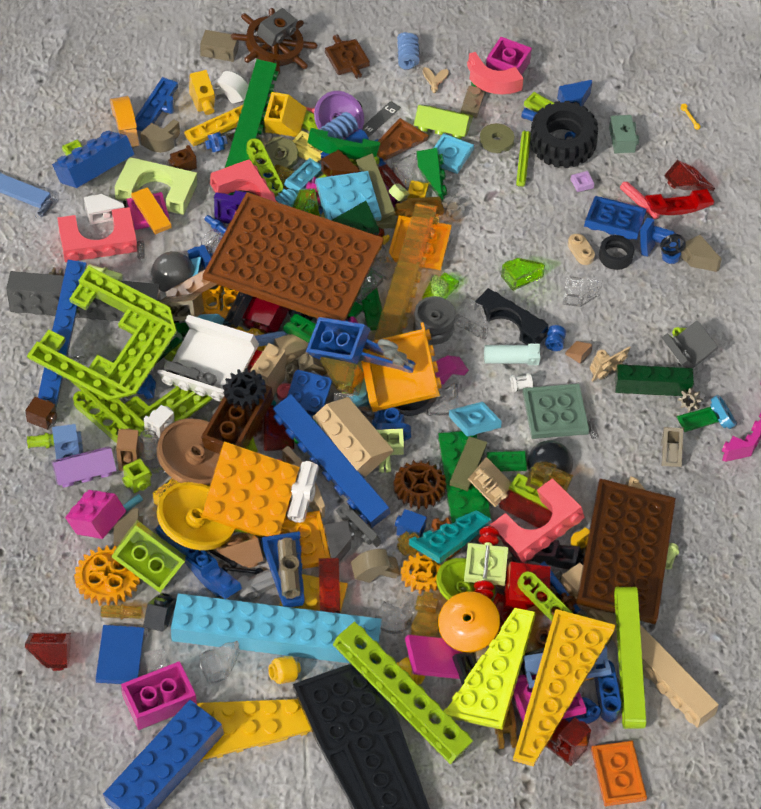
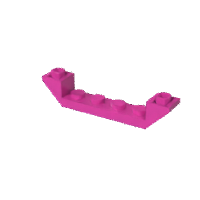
M761 419L754 422L751 429L753 433L751 435L748 434L745 441L732 436L730 442H725L722 448V452H724L723 461L727 462L750 457L761 440Z

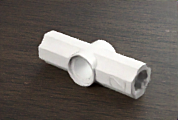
M302 462L297 482L295 481L291 488V503L287 518L294 522L301 523L305 521L309 503L313 501L315 496V481L319 466L313 462Z

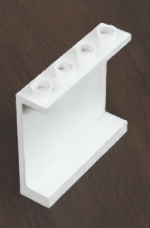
M188 315L185 322L190 329L172 362H179L189 368L194 367L203 373L209 372L216 376V383L214 386L161 369L157 373L166 385L172 386L173 384L184 391L192 390L200 396L207 395L216 401H221L224 397L223 385L226 384L225 379H231V372L236 375L237 369L244 372L259 343L253 334Z

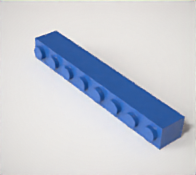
M292 394L273 408L275 421L287 428L285 430L287 435L299 442L297 444L299 449L304 454L307 452L311 456L309 458L310 461L317 464L323 470L322 475L328 482L332 481L335 484L334 489L336 492L348 499L346 501L348 506L353 511L356 509L360 513L359 517L366 524L373 528L391 514L388 505L354 468Z

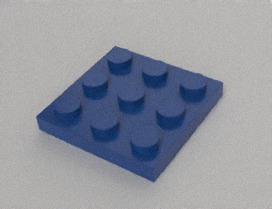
M595 196L585 219L584 227H588L591 230L604 231L610 235L616 234L627 239L637 240L647 208Z

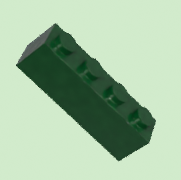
M617 364L615 373V393L683 397L681 391L686 390L688 392L689 388L694 385L693 368Z

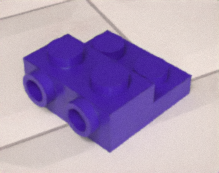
M235 190L234 195L216 192L214 195L215 219L222 223L230 224L246 192Z

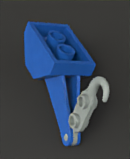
M322 317L318 318L306 352L312 357L334 366L348 369L354 368L359 361H364L413 373L416 365L415 362L407 359L405 353L397 350L399 347L395 343L386 339H380L378 344L368 340L370 328L365 324ZM363 348L374 353H377L381 356H384L386 358H389L391 360L362 352Z

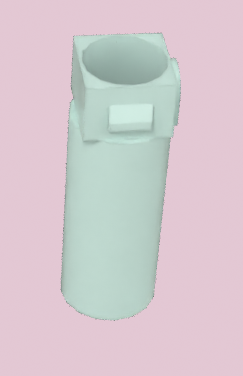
M540 344L484 345L485 364L539 365Z

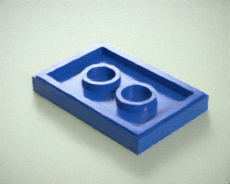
M103 625L96 683L123 684L139 677L144 627Z

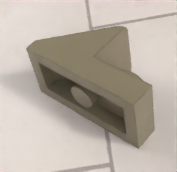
M663 428L661 466L682 467L684 428Z

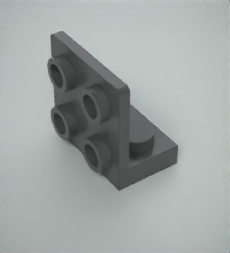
M695 321L678 336L672 337L667 333L662 337L685 368L696 367L718 349L716 343L699 321Z

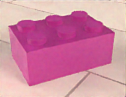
M180 661L121 684L122 697L138 730L175 716L189 700L197 704L196 694Z

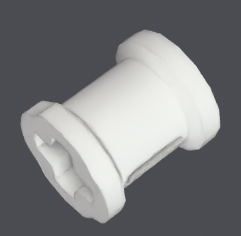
M527 373L526 376L515 377L512 375L510 377L513 392L533 387L530 373Z

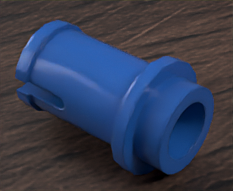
M524 108L521 118L533 122V117L538 112Z

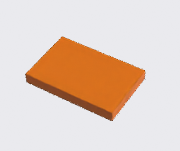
M633 741L591 746L605 807L647 800Z

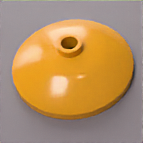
M462 592L451 597L443 605L438 618V627L443 640L451 648L460 652L472 653L483 650L496 638L500 628V616L495 604L487 596L477 592ZM465 616H471L469 621H464Z

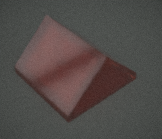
M270 405L263 418L264 451H282L287 446L293 450L294 439L287 435L285 431L287 428L283 424L279 425L273 417L275 415L273 411L274 406Z

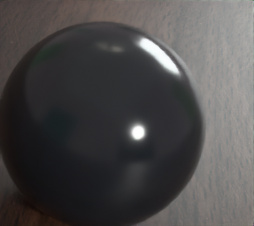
M547 440L538 443L531 449L527 457V468L540 481L548 482L553 478L556 482H560L571 474L573 458L565 445L557 441Z

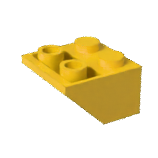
M271 92L264 118L265 132L296 137L302 130L307 108L289 94Z

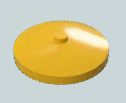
M193 482L175 484L162 494L157 506V519L163 531L172 540L190 549L212 550L221 547L229 541L235 528L200 517L209 491V486Z

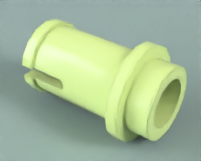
M669 543L665 567L667 570L672 569L675 557L679 554V547L674 543Z

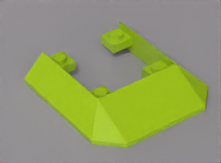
M88 266L78 280L79 285L69 300L78 307L87 310L94 298H97L125 313L119 321L118 327L133 335L113 363L97 355L88 368L59 353V350L66 341L65 337L49 329L41 341L35 343L26 357L108 401L134 395L138 392L176 334L170 307Z
M182 342L164 357L167 361H173ZM72 382L122 429L139 430V438H158L145 430L144 417H149L152 411L157 410L160 405L167 406L174 412V422L187 419L213 399L207 395L200 396L192 390L184 391L174 385L175 388L151 406H148L137 395L124 404L119 399L108 401Z

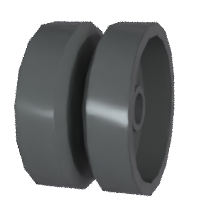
M432 296L422 299L415 307L413 330H421V323H424L425 329H429L432 340L428 341L429 344L436 345L448 341L454 331L456 313L454 306L442 297Z

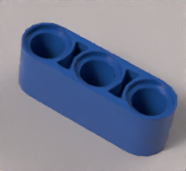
M608 660L611 675L594 677L598 705L601 709V718L606 722H614L619 717L621 699L615 666L612 661ZM604 664L596 665V669L605 668Z

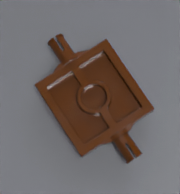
M338 34L334 35L333 40L335 44L326 47L325 54L336 73L342 75L353 72L356 79L358 77L361 78L362 73L359 69L369 67L370 61L357 39L342 41Z

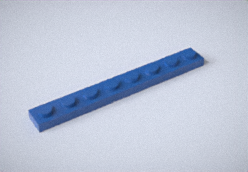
M67 260L52 329L53 332L65 337L66 341L59 350V353L67 357L78 306L71 303L69 298L78 287V280L87 268L86 262ZM44 367L38 398L49 400L57 407L63 377Z

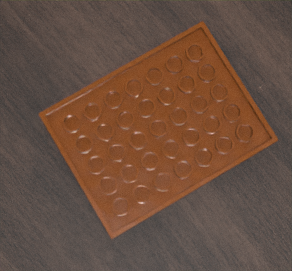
M246 192L203 273V279L315 318L322 317L346 321L384 243V238Z

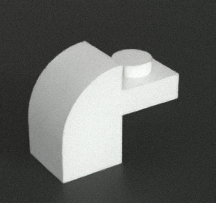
M225 71L220 78L212 82L215 96L224 93L232 104L245 100L249 85L238 74Z

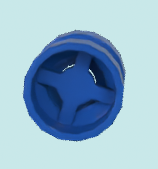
M559 325L550 326L545 346L551 351H560L563 349L566 329Z

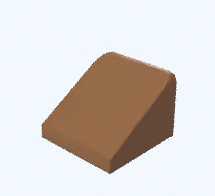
M576 341L565 354L581 364L591 353L592 344Z

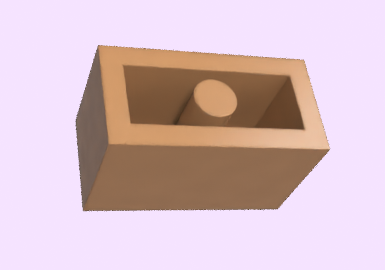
M119 429L116 451L119 471H123V466L140 458L139 430Z

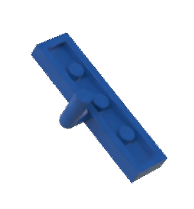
M164 77L161 78L135 117L136 130L142 132L148 125L154 124L162 111L168 114L174 113V99L172 96L178 88V82Z

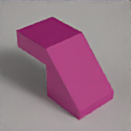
M447 355L436 361L439 372L435 374L436 377H440L441 384L443 385L452 374L465 376L469 371L460 357Z

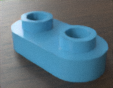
M717 394L711 398L712 403L710 406L715 413H718L720 417L718 421L721 426L728 429L736 426V420L722 397Z

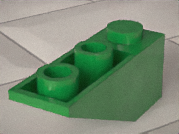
M438 148L416 151L418 168L422 177L429 183V186L442 201L445 199V195H447L446 185H443V180H446L445 170L442 169L444 164L443 154L439 153Z

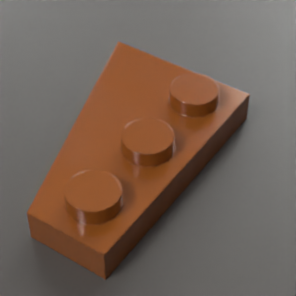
M399 118L377 141L380 142L377 156L386 161L427 141L429 135Z

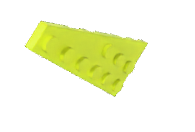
M514 608L502 625L501 631L495 640L493 639L489 644L486 653L482 654L464 680L465 683L458 693H455L452 702L444 709L447 715H450L455 720L503 730L536 616L535 612Z

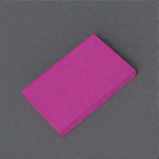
M407 635L405 637L413 674L460 679L452 657L455 654L464 652L451 648L443 638Z

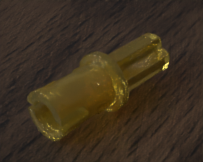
M123 604L121 606H101V617L121 618V620L123 618L141 619L142 606H123Z

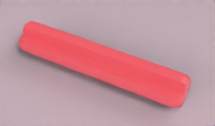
M627 181L622 183L620 189L639 207L647 208L646 213L653 219L660 217L661 214L651 211L645 197Z

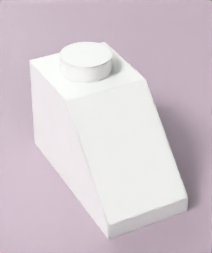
M103 194L84 197L85 210L90 225L113 221L112 210L124 208L123 203Z

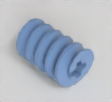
M400 33L397 37L398 64L400 68L408 70L416 66L420 61L419 38L413 33Z
M344 112L337 116L336 119L322 126L320 130L328 131V137L343 139V137L346 138L349 134H352L354 129L358 130V124L353 115Z

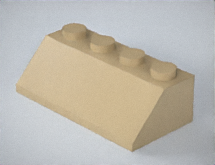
M349 397L326 404L313 416L314 420L354 468L364 477L394 452L392 447Z

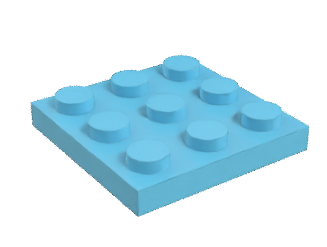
M368 171L316 178L315 184L326 219L332 220L366 200L375 221L381 220V212Z

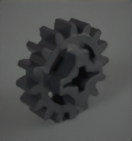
M245 368L244 372L237 369L236 375L231 372V379H225L226 384L223 385L224 396L227 398L228 404H234V408L241 405L242 410L245 409V406H249L252 409L253 403L259 405L258 399L264 400L263 393H266L265 380L262 379L261 374L256 375L254 369L250 373L247 368Z

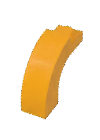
M129 96L111 98L110 104L113 117H115L118 133L127 135L131 147L139 146L137 126Z

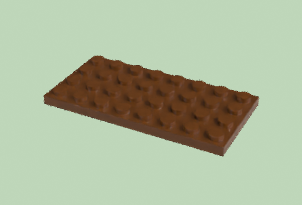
M599 479L576 604L615 614V587H637L640 621L656 625L676 498Z

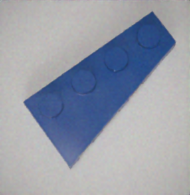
M300 531L262 537L261 544L283 607L302 606L304 604ZM283 538H291L296 542V552L299 560L300 595L293 599H287L285 596H282L281 579L278 575L279 558L277 543L278 540Z

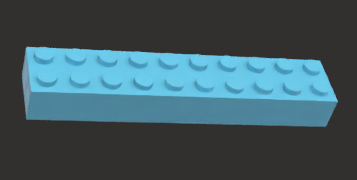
M178 593L171 625V639L174 642L350 663L333 646L336 637L355 621L365 629L366 633L373 640L379 643L382 619ZM356 644L358 648L363 649L362 646Z

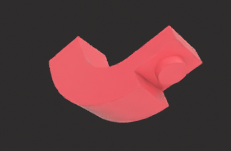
M476 52L469 53L467 66L470 71V80L478 88L493 94H512L522 91L524 78L516 67L503 71L492 70L483 64Z

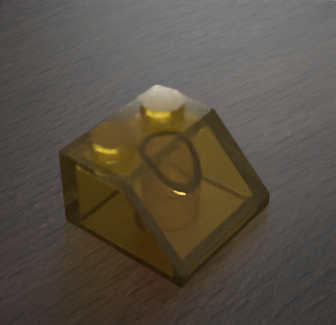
M321 357L322 365L332 382L342 392L341 394L347 397L359 396L364 379V373L357 364Z

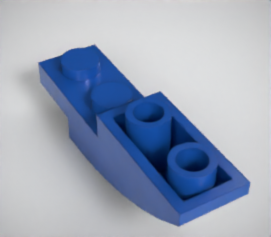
M191 549L187 554H184L186 556L185 564L216 597L222 596L224 599H227L242 589L240 582L220 568L217 560L206 551Z

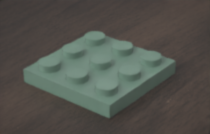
M579 384L523 388L522 393L531 439L588 435L589 427Z

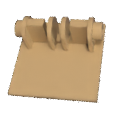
M629 346L611 357L605 350H598L590 365V371L594 375L591 381L593 382L598 378L602 380L612 370L616 371L617 364H623L624 360L628 357L627 354L631 347Z
M487 457L468 478L494 507L508 496L507 492L512 483Z

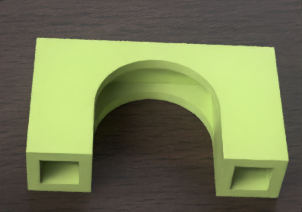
M130 157L114 186L115 199L127 202V198H132L131 193L138 191L144 184L162 182L171 188L166 197L167 211L184 215L197 187V173Z

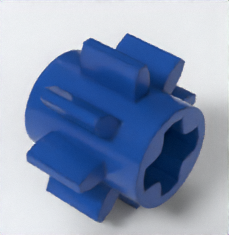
M220 132L208 135L209 140L205 141L207 149H212V153L224 150V145L228 144L226 135L221 136Z

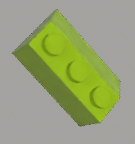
M421 104L417 107L414 126H418V129L428 132V129L435 130V134L450 133L452 137L462 139V136L466 137L473 115Z
M137 520L111 557L161 593L183 565L186 556Z

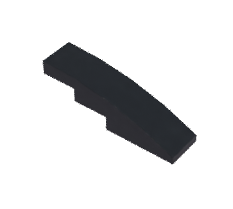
M554 540L547 548H543L530 560L537 563L545 561L549 566L570 570L579 563L583 565L585 551H581L580 546L560 545L559 540Z

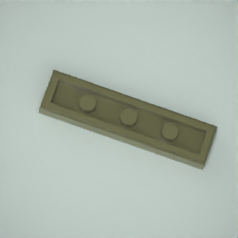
M373 153L357 159L356 162L360 172H369L381 212V220L396 214Z

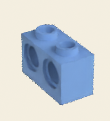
M76 424L52 427L56 459L83 453L81 431L77 432Z

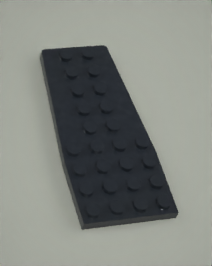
M352 664L293 684V690L313 736L352 809H430L393 705Z

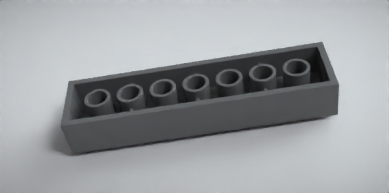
M10 271L6 288L10 312L56 316L64 276ZM120 281L157 301L161 300L160 284ZM94 298L87 310L78 307L76 318L120 321L125 313Z

